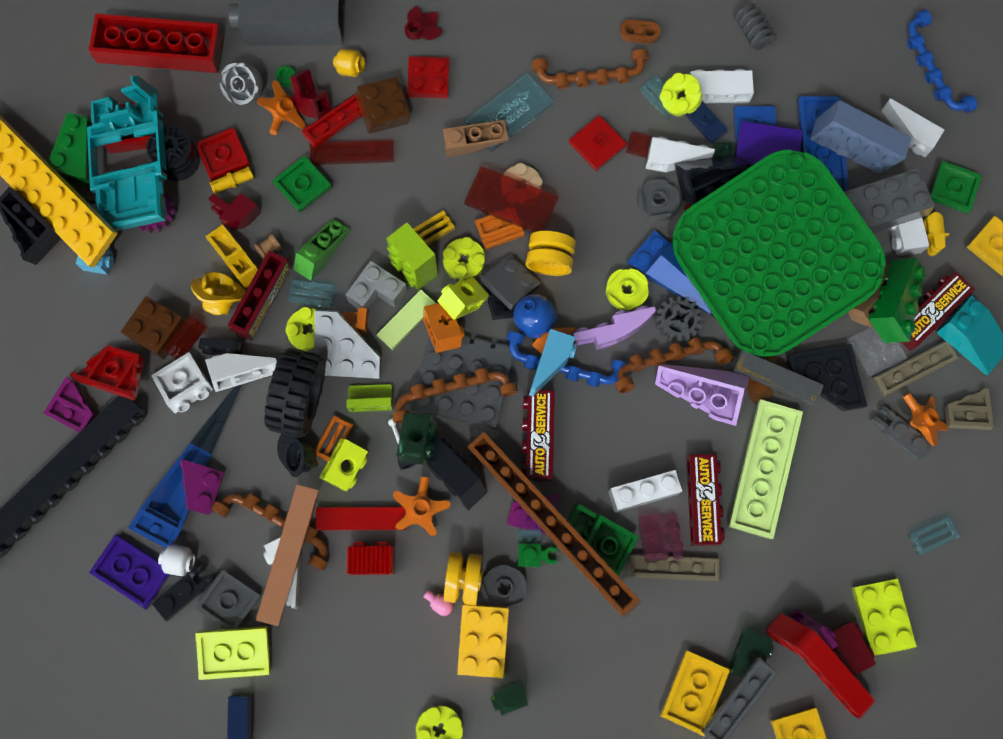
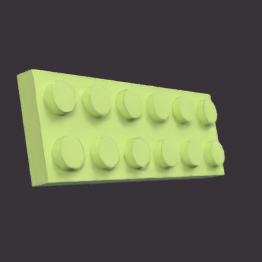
M761 399L758 401L728 527L768 539L774 538L803 411Z

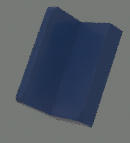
M253 695L228 697L227 739H253Z

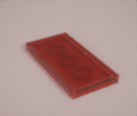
M481 166L464 204L534 233L545 231L559 197Z

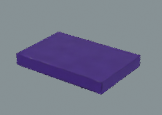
M742 121L739 127L735 158L747 166H753L763 158L778 151L792 150L800 152L803 130Z
M115 534L89 572L144 609L149 608L171 575L163 572L162 565L159 564L156 558L118 534Z

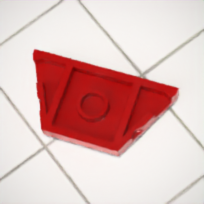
M107 345L96 356L86 362L88 365L79 373L72 372L70 377L74 381L135 401L144 359L139 354Z

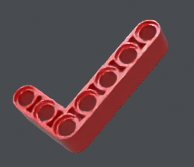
M782 613L767 627L766 633L778 644L798 654L853 716L861 719L875 703L872 696L815 631Z

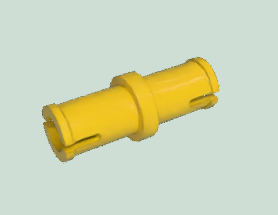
M246 167L234 173L228 172L226 176L209 183L214 194L231 187L233 189L237 188L236 185L254 178L249 167Z

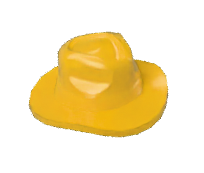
M209 272L204 274L203 277L193 279L191 282V290L194 295L202 301L204 310L213 315L228 314L233 303L241 301L245 294V290L240 284L221 272Z

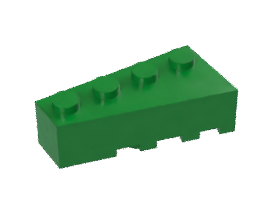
M918 258L891 261L885 276L886 286H881L879 291L881 298L880 300H875L873 305L874 309H876L875 313H870L868 320L884 343L910 342L911 334L915 330L914 319L915 314H918L919 310L918 300L919 296L922 295V280L926 277L925 267L921 265Z

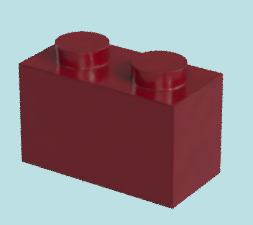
M849 621L831 629L836 637L834 640L838 644L832 651L854 676L876 665L873 659L875 658L874 652L869 645L865 644L862 638L863 632L857 624Z

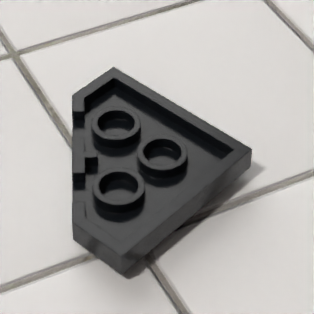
M852 344L793 353L786 356L790 371L823 384L820 396L843 412L867 407Z

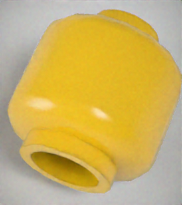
M341 49L334 57L333 65L341 76L358 77L365 69V59L358 50Z

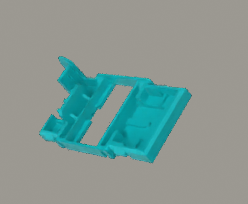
M130 76L133 85L121 88V92L133 100L136 105L126 102V107L122 108L111 96L91 101L92 125L87 126L90 190L96 194L95 204L97 213L115 231L166 221L163 183L164 179H167V174L162 171L167 169L164 124L160 120V118H163V113L157 109L158 90L140 76ZM156 133L158 161L98 175L97 147L122 141V136L134 134L136 138Z

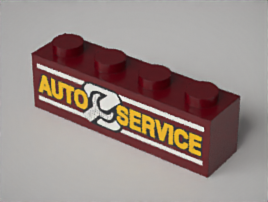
M268 250L227 325L233 333L247 340H253L292 269L288 259Z
M957 272L951 276L947 274L937 282L939 287L936 290L931 288L923 296L925 301L922 304L918 302L919 310L918 314H915V330L911 334L910 342H901L909 351L919 346L975 290Z
M528 390V396H523V409H527V418H523L522 431H527L526 439H522V453H526V461H522L521 472L529 481H552L555 391L539 390L534 396H530V390Z
M717 454L689 455L686 458L690 546L722 545V541L725 539V531L721 527L720 518H723L724 512L723 506L719 503V496L722 495V484L718 483L721 463L717 461Z

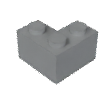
M370 261L346 293L348 303L356 308H367L369 310L378 297L396 308L408 290L406 283Z

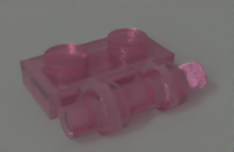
M661 515L639 516L638 523L645 562L667 560L668 551L673 552L674 560L683 559L682 551L684 547L683 542L679 538L680 525L676 521V515H668V523L662 522ZM664 532L670 533L671 542H666Z

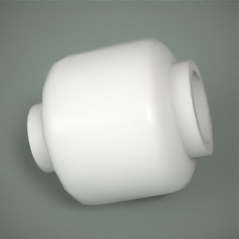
M171 544L165 551H161L158 562L162 565L164 573L185 576L193 570L195 554H192V550L189 547Z

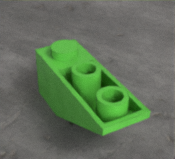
M331 219L296 253L293 270L311 281L325 267L349 233L350 228L335 219Z

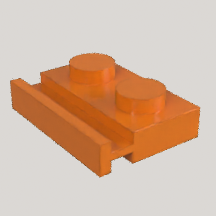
M514 207L474 221L485 251L525 236Z

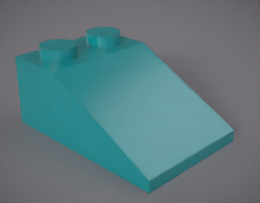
M970 296L960 304L936 332L986 376L991 373L1003 358V333L989 309L973 296Z

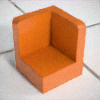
M358 308V312H343L345 320L360 334L367 335L369 319L367 308Z

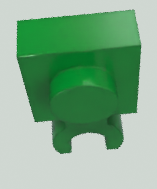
M518 544V567H541V561L554 565L557 563V560H550L548 553L556 552L557 548L549 547L545 551H541V544Z

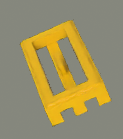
M443 210L416 226L413 230L417 234L420 233L419 236L423 239L447 224L446 228L424 240L427 246L455 230V226Z

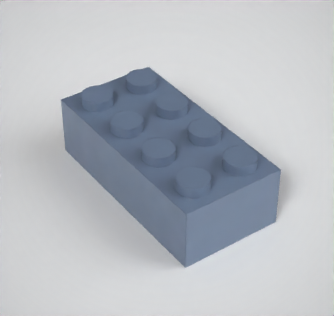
M841 100L816 119L810 138L819 145L825 146L837 154L854 161V163L860 164L880 175L906 159L911 141L910 136Z

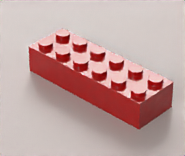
M95 13L88 51L96 63L218 73L224 36L219 25L214 23Z

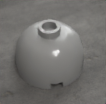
M235 62L227 65L222 70L221 75L223 76L220 88L228 101L235 102L238 105H245L255 101L260 96L263 89V79L260 72L253 65Z

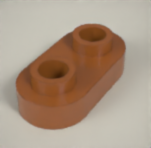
M626 20L620 28L621 38L624 41L653 44L658 41L661 33L660 26L651 21Z

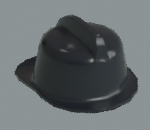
M280 435L277 453L281 463L292 477H298L301 473L308 472L318 466L314 449L310 444L302 442L294 436Z

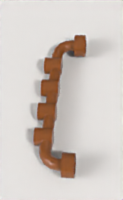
M638 49L632 52L633 63H637L635 68L620 67L609 71L607 69H600L596 72L579 71L576 74L559 73L555 76H549L545 73L548 70L547 59L539 58L531 63L532 71L538 74L542 82L556 84L557 89H566L569 87L570 82H577V87H586L589 85V81L597 80V85H606L609 83V79L617 78V83L619 84L629 82V77L637 76L643 71L649 56L648 50Z
M696 337L688 342L689 346L682 348L680 343H675L668 348L669 352L662 353L661 349L657 348L649 353L650 357L645 359L642 358L641 354L633 355L629 359L630 363L623 365L618 371V381L615 385L620 394L627 393L635 388L632 378L626 377L628 372H639L648 366H659V364H664L666 361L673 359L678 361L690 354L699 355L708 349L717 352L714 357L718 365L729 363L734 356L729 348L724 349L718 342H701L700 338Z
M481 368L475 371L476 376L467 378L466 373L455 375L453 382L446 383L445 379H437L432 382L433 387L425 389L423 384L410 387L411 392L402 395L397 400L396 412L392 414L394 424H399L411 420L409 410H404L405 404L409 401H418L433 395H443L449 391L462 390L469 386L482 385L493 380L502 382L503 385L499 387L502 397L518 393L517 384L511 383L505 373L499 371L488 373L487 368Z
M230 494L225 496L220 503L215 501L211 507L213 512L226 518L231 511L228 506L231 503H238L281 528H284L287 516L284 519L277 515L279 510L270 504L266 508L259 505L260 499L252 494H248L247 497L239 494ZM309 526L305 541L318 548V555H312L308 564L324 572L328 565L325 561L327 546L321 538L316 536L318 531Z

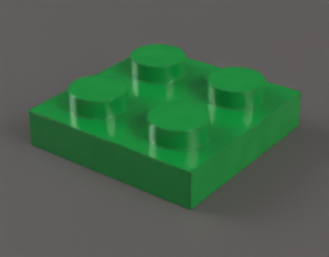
M305 155L272 180L275 187L299 213L332 188L331 184Z
M942 161L938 166L930 190V196L935 203L968 214L972 209L982 175Z

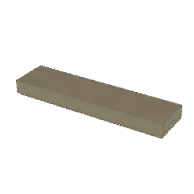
M944 341L872 379L882 396L885 397L959 359L953 347Z
M630 554L628 558V577L720 581L719 558Z

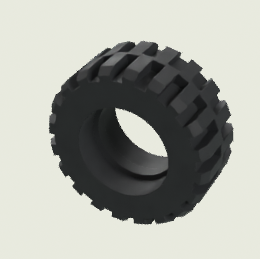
M288 348L279 356L272 374L271 383L269 384L264 411L265 426L270 431L298 438L306 436L309 432L318 408L325 375V359L320 354Z

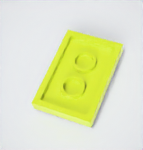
M898 579L852 588L866 644L871 647L875 656L917 647Z
M268 626L207 630L196 633L199 680L269 675L271 673Z

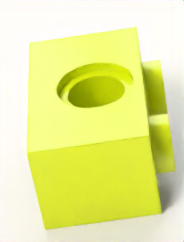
M472 277L466 280L461 279L454 285L448 284L441 291V297L437 301L455 320L478 310L489 295Z
M340 439L319 478L343 491H348L349 488L352 489L357 481L356 474L359 468L362 469L367 462L368 457L366 455L368 451L347 439ZM344 460H348L350 463V468L346 472L341 469V464Z

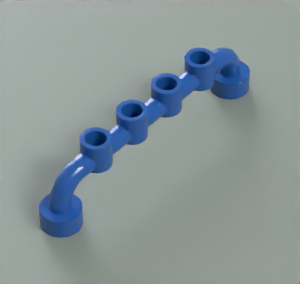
M927 9L917 12L916 18L910 22L908 27L911 38L907 39V45L910 50L917 49L919 55L916 56V62L919 67L926 66L928 70L925 73L926 82L928 84L935 83L937 87L934 90L935 99L937 101L944 100L945 104L952 110H963L965 113L976 110L977 102L973 95L961 98L960 103L953 100L950 87L945 85L941 70L936 68L932 53L927 51L924 45V38L916 29L918 25L921 28L930 25L932 21L931 15Z
M508 331L506 340L510 342L509 350L511 355L516 360L523 362L524 368L536 370L541 358L521 353L518 350V344H523L525 336ZM613 360L611 369L614 370V373L610 376L565 365L559 372L566 374V379L578 382L579 378L587 379V385L599 387L600 383L608 385L616 383L618 381V371L627 363Z

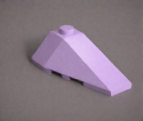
M659 364L655 385L677 398L685 399L691 403L690 406L695 409L700 408L708 413L710 418L736 426L750 377L730 371Z

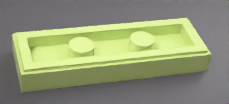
M420 290L381 329L377 337L393 351L423 320V307L436 304V302Z

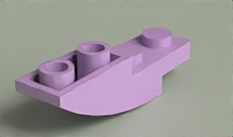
M641 306L632 312H627V310L618 311L612 316L611 325L609 323H602L593 329L588 330L587 327L575 330V333L572 334L575 337L573 345L579 346L594 342L596 350L617 344L629 338L646 325L653 317L656 309L655 307Z

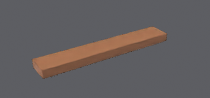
M296 485L256 621L280 626L319 490Z

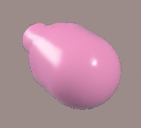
M428 589L423 596L431 602L430 607L439 615L447 616L453 611V603L444 602L443 594L438 593L436 595Z

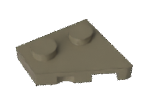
M984 388L980 392L973 395L970 394L944 407L947 428L991 430L994 428L989 388Z

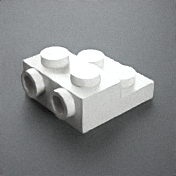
M190 352L151 375L166 404L175 414L187 411L190 408V404L196 400L206 399L209 396V392L213 390Z

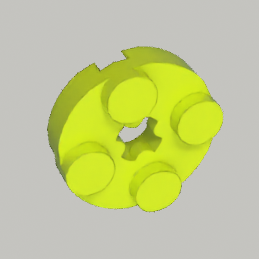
M682 73L674 74L664 84L660 94V100L664 108L674 116L693 113L700 106L703 99L702 87L699 81L692 75ZM685 91L686 97L677 99L678 93Z
M469 237L452 241L443 252V266L449 276L454 279L466 280L472 277L476 278L481 274L485 264V254L477 242ZM460 256H468V263H459Z
M619 269L609 277L605 294L615 308L631 312L645 303L649 293L648 281L636 269ZM630 285L632 293L625 294L622 286L628 287Z
M303 307L296 311L287 322L286 334L288 339L299 350H314L316 309ZM312 325L313 333L303 334L305 331L303 328Z
M440 705L431 707L423 712L416 725L417 739H461L463 728L458 714L453 709ZM442 723L446 733L445 735L440 734L437 737L435 736L436 731L433 730V726H438Z

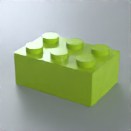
M407 222L386 238L387 250L390 253L388 256L392 260L390 263L397 272L401 271L405 275L404 280L411 288L414 286L419 291L438 276L434 252Z

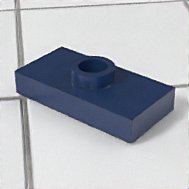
M703 101L693 113L685 114L710 144L714 143L728 131Z

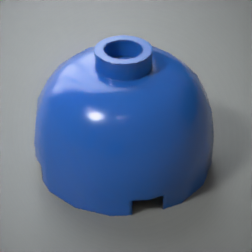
M541 294L524 296L517 302L513 312L516 327L522 335L528 338L542 337V334L549 333L550 329H553L556 325L558 317L554 305L547 297Z

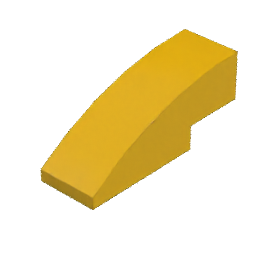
M222 224L205 237L246 289L249 287L258 269Z

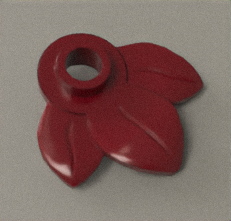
M417 6L408 12V23L404 28L407 38L411 40H418L420 38L433 40L442 34V30L436 27L438 23L437 12L422 14Z

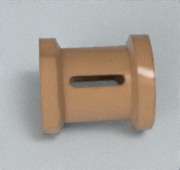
M269 234V238L260 244L254 245L263 259L268 250L275 252L282 249L272 234Z

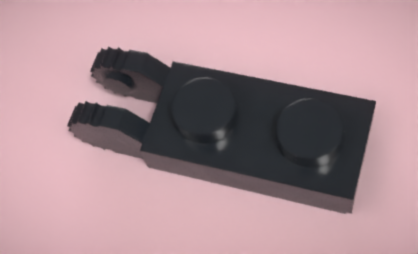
M201 563L190 573H187L151 603L165 621L173 618L216 579V576L212 573L207 575L199 584L195 580L207 568L205 563Z

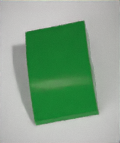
M574 504L566 521L619 577L639 536L602 515H597L580 504Z

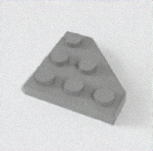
M316 309L314 353L320 354L325 359L324 376L379 379L381 355L365 341L366 339L345 320L338 310Z

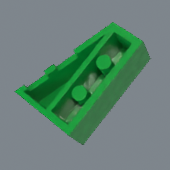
M67 112L48 163L67 182L90 188L87 126H91L92 123L87 117Z

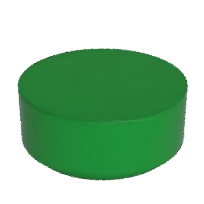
M282 66L277 69L275 77L282 87L288 88L292 86L290 76L296 74V72L290 66Z

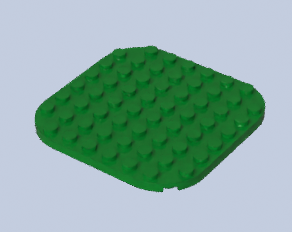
M782 150L763 158L687 209L677 222L673 234V252L676 261L731 342L740 350L755 356L771 357L787 352L866 301L876 292L883 280L885 255L881 244L826 166L815 156L806 152Z

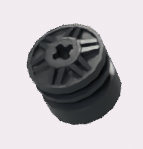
M164 126L167 170L162 172L167 174V179L186 180L193 176L199 167V152L186 131L177 126ZM156 133L151 134L146 145L147 154L152 162L158 161Z

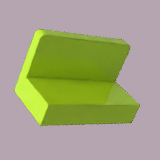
M391 384L348 387L349 399L346 400L349 412L393 410Z

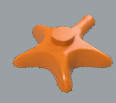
M274 80L272 82L274 97L257 99L258 105L264 107L273 115V122L269 132L272 135H277L283 121L304 129L306 125L297 113L290 96L283 91L279 82Z
M910 392L906 393L902 397L912 412L910 425L920 430L929 444L937 446V431H947L949 428H947L946 423L939 420V415L935 410V398L930 396L923 406L917 403Z
M421 477L419 490L415 496H408L399 491L393 492L394 499L406 510L405 517L396 524V529L402 530L410 525L418 524L429 535L435 536L437 534L432 523V516L437 512L448 509L451 503L447 500L434 501L428 497L427 490L430 478Z

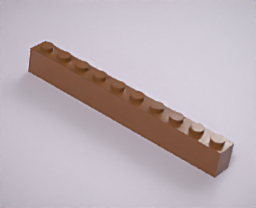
M485 432L467 446L479 462L623 619L641 604L640 599Z

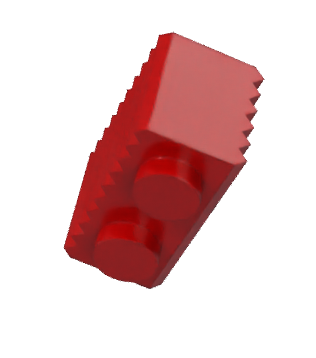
M353 542V546H347V575H394L395 547L389 546V542H376V546H367V542Z

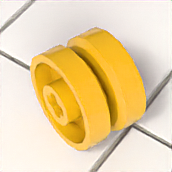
M537 231L532 233L529 240V249L531 251L527 253L526 267L536 273L549 276H564L572 273L573 259L571 256L575 253L576 241L574 238L560 232Z
M450 551L444 602L456 603L459 598L460 589H464V604L476 606L477 595L482 581V555L471 553L468 556L467 567H463V553Z

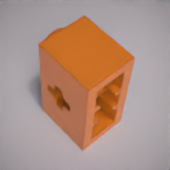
M440 303L424 306L423 322L435 352L439 353L460 348L462 338H464V330L462 325H458L457 319L454 320Z

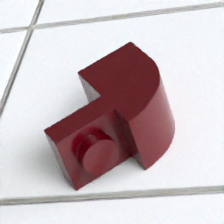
M303 69L290 76L294 93L290 95V99L301 114L319 119L332 110L327 91L315 89L310 69Z
M214 193L208 198L212 205L211 210L219 216L221 223L229 229H243L249 226L261 213L257 204L242 193L230 205Z

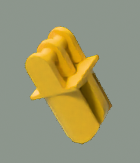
M939 212L931 213L923 221L929 242V247L927 248L929 256H935L944 249L946 245L945 238L950 235L945 233L943 215Z

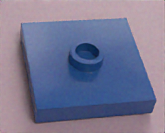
M734 106L735 147L737 146L740 122L776 126L775 106Z

